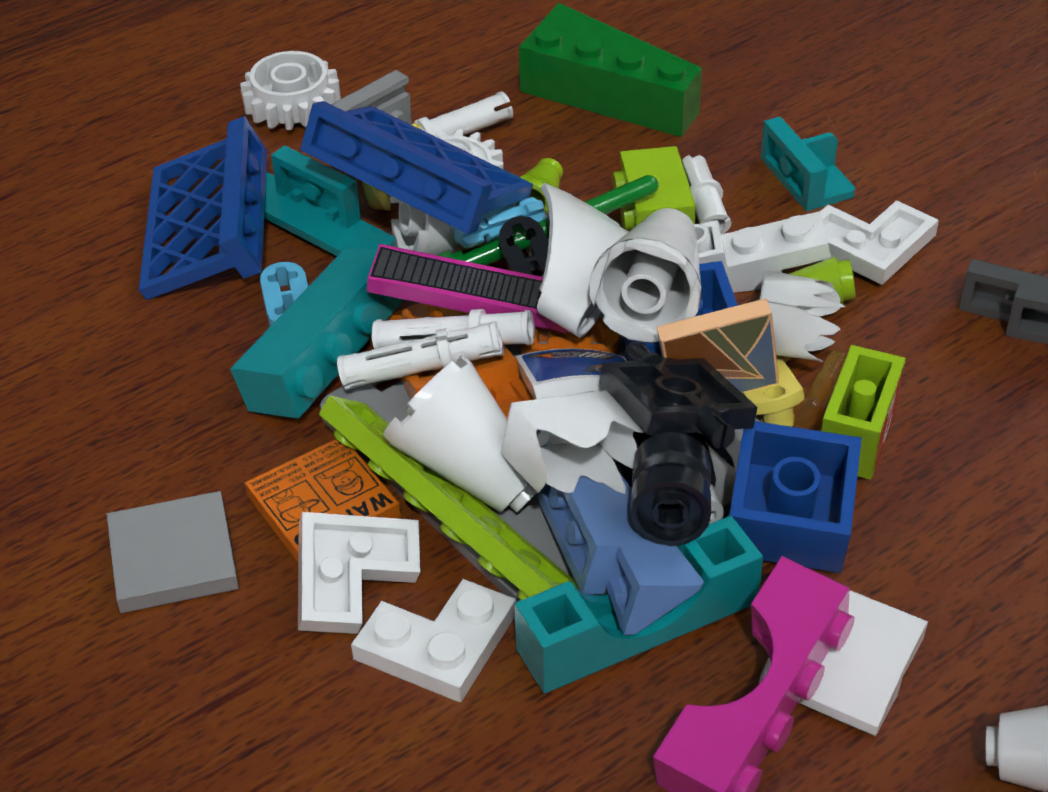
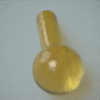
M839 350L830 351L804 396L805 400L793 407L792 427L821 431L823 417L826 412L824 406L839 378L847 357L845 353Z

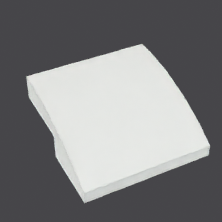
M850 590L849 614L855 617L851 633L844 646L839 651L831 648L821 665L825 666V671L813 697L809 701L800 698L798 703L876 736L898 696L902 678L924 639L928 621ZM768 658L766 665L761 673L759 684L762 682L770 668V658Z

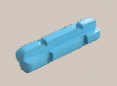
M530 197L518 201L515 207L513 204L485 213L482 215L478 231L466 234L453 227L455 241L458 245L468 249L482 244L484 238H486L487 242L499 239V232L504 223L514 217L525 216L539 222L546 219L544 203L541 200Z

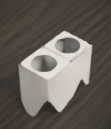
M766 270L759 300L767 298L772 311L776 355L823 362V360L816 358L808 351L822 350L835 343L832 339L821 335H834L841 329L820 317L832 314L841 307H845L840 304L838 293L831 283L823 280Z
M607 390L512 402L503 437L501 454L537 493L542 490L545 483L559 491L572 493L579 477L586 476L595 482L604 483L613 490L625 494V484L612 458L633 469L634 456L637 450L633 432L644 433V431ZM539 429L542 430L540 434L537 435L536 431ZM550 439V446L542 447L545 444H547V442Z

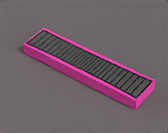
M379 244L367 278V292L467 313L475 309H484L486 314L531 310L536 327L573 334L537 312L538 300L542 293L539 288L543 277Z

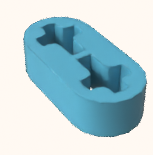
M278 262L265 268L260 275L269 327L308 287L306 274L303 268L296 263ZM289 286L290 290L281 292L280 287Z

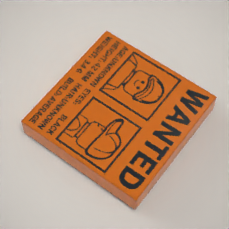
M337 439L244 482L248 498L297 562L299 520L302 512L396 519L401 517L400 503L357 452Z

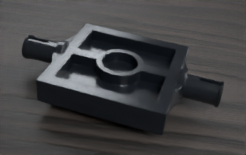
M634 341L625 350V358L628 362L602 363L599 384L608 391L643 431L650 436L665 432H698L709 439L714 447L720 449V445L722 448H726L734 441V430L754 428L758 407L704 358H662L658 354L652 353L643 342L639 341V344Z

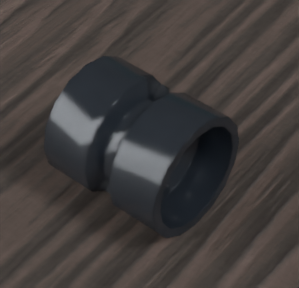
M665 432L655 434L643 441L635 452L632 470L633 488L630 515L635 529L644 538L656 544L668 546L687 544L700 537L709 526L711 518V462L708 451L699 440L684 433Z

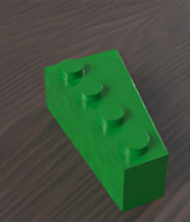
M559 2L519 46L520 92L679 137L685 134L700 113L702 67Z

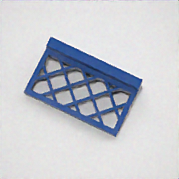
M325 101L313 103L300 148L301 151L466 234L478 231L483 214L529 198L533 187L532 183L372 105L343 111Z
M245 116L228 122L227 139L153 168L139 291L146 300L233 267L238 270L243 279L262 271L267 149ZM223 159L214 169H210L216 161ZM180 176L172 186L168 185V180ZM199 178L203 179L191 193L187 192ZM219 184L223 185L211 199L207 198ZM177 201L181 202L168 216L164 215ZM197 207L201 208L188 223L184 222ZM217 214L221 215L209 230L204 229ZM174 231L178 232L165 247L161 246ZM194 238L199 239L185 255L181 253ZM214 246L219 247L218 254L202 259ZM171 262L175 263L166 274L159 276Z

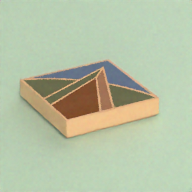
M767 298L656 327L662 358H704L742 393L779 384L773 318Z

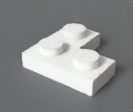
M897 200L870 224L830 205H827L820 211L831 258L836 256L837 261L850 259L853 271L881 285L936 236L939 222L938 219Z
M302 512L299 520L298 630L358 634L362 626V580L416 583L420 574L419 520Z
M462 579L435 621L381 601L351 644L353 660L461 703L513 621L516 599Z

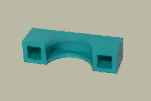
M730 515L709 524L703 534L687 544L676 545L703 579L702 588L637 634H623L609 594L589 595L581 592L571 581H568L514 603L516 650L544 694L750 607L760 591L763 555Z

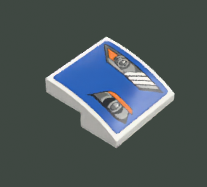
M578 348L542 350L515 356L520 376L534 400L604 391L605 389L599 384L602 363L628 362L625 357L610 352Z

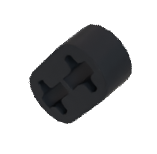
M525 216L514 217L505 222L500 229L498 238L502 257L508 270L532 275V271L539 269L543 277L549 244L543 228L536 220ZM523 234L526 240L530 239L532 256L524 257L521 248L515 245L514 237L516 235Z

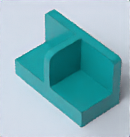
M781 116L764 121L760 159L806 212L851 199L855 195V186L835 166L838 139L833 133H824L801 140Z

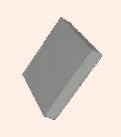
M221 491L106 513L116 599L120 613L239 589Z

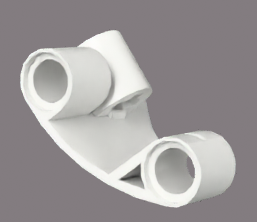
M543 183L541 191L545 195L549 207L550 227L546 266L539 288L542 293L538 300L537 312L580 338L592 328L601 314V310L596 302L593 306L589 296L590 276L599 257L629 231L618 226L606 214L575 196Z

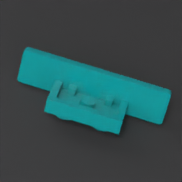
M285 145L271 154L274 175L266 172L265 219L336 256L346 247L378 250L379 244L396 247V240L393 235L361 220L356 180Z

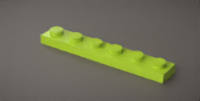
M329 395L319 415L336 429L333 434L334 437L344 445L359 450L370 458L368 466L375 473L386 479L396 481L405 489L403 496L409 503L423 511L432 512L442 521L440 529L448 537L459 543L471 546L479 553L478 562L483 568L498 577L507 578L520 590L517 595L520 600L571 581L580 590L573 578L483 502L390 445L383 437V432L389 423L366 403Z

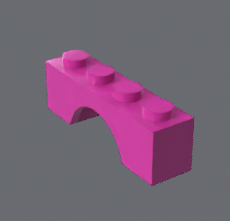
M781 556L751 603L752 635L763 646L771 661L766 676L753 691L734 702L718 706L689 704L685 706L653 756L658 786L669 792L756 791L762 777V770L758 767L769 749L777 753L783 747L794 723V717L790 716L800 698L809 701L813 697L825 671V666L821 665L831 648L839 651L851 633L855 617L849 614V587Z

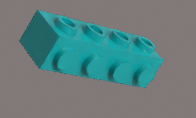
M346 247L230 368L248 411L299 419L324 389L339 375L337 366L338 356L357 353L372 337L373 322L379 319L387 320L404 301V299L367 292V278L377 250Z

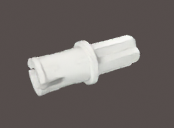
M688 155L683 158L682 162L696 205L695 213L699 224L718 220L721 234H725L731 227V219L727 215L721 200L723 197L722 187L719 182L713 180L704 157L701 155L696 157Z

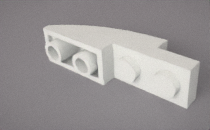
M820 211L806 215H797L789 219L760 226L746 227L726 234H721L718 220L694 224L699 264L722 261L733 293L760 290L762 283L764 285L763 277L765 279L764 272L766 273V270L782 273L784 269L831 258Z

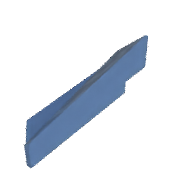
M537 430V435H539L542 430ZM550 439L547 442V444H545L542 447L550 446ZM586 476L579 477L572 493L559 491L545 483L542 490L535 495L580 591L586 594H605L607 588L624 635L637 634L702 588L703 579L677 546L656 544L644 538L635 529L630 515L632 488L623 477L622 480L626 487L625 494L613 490L604 483L595 482Z

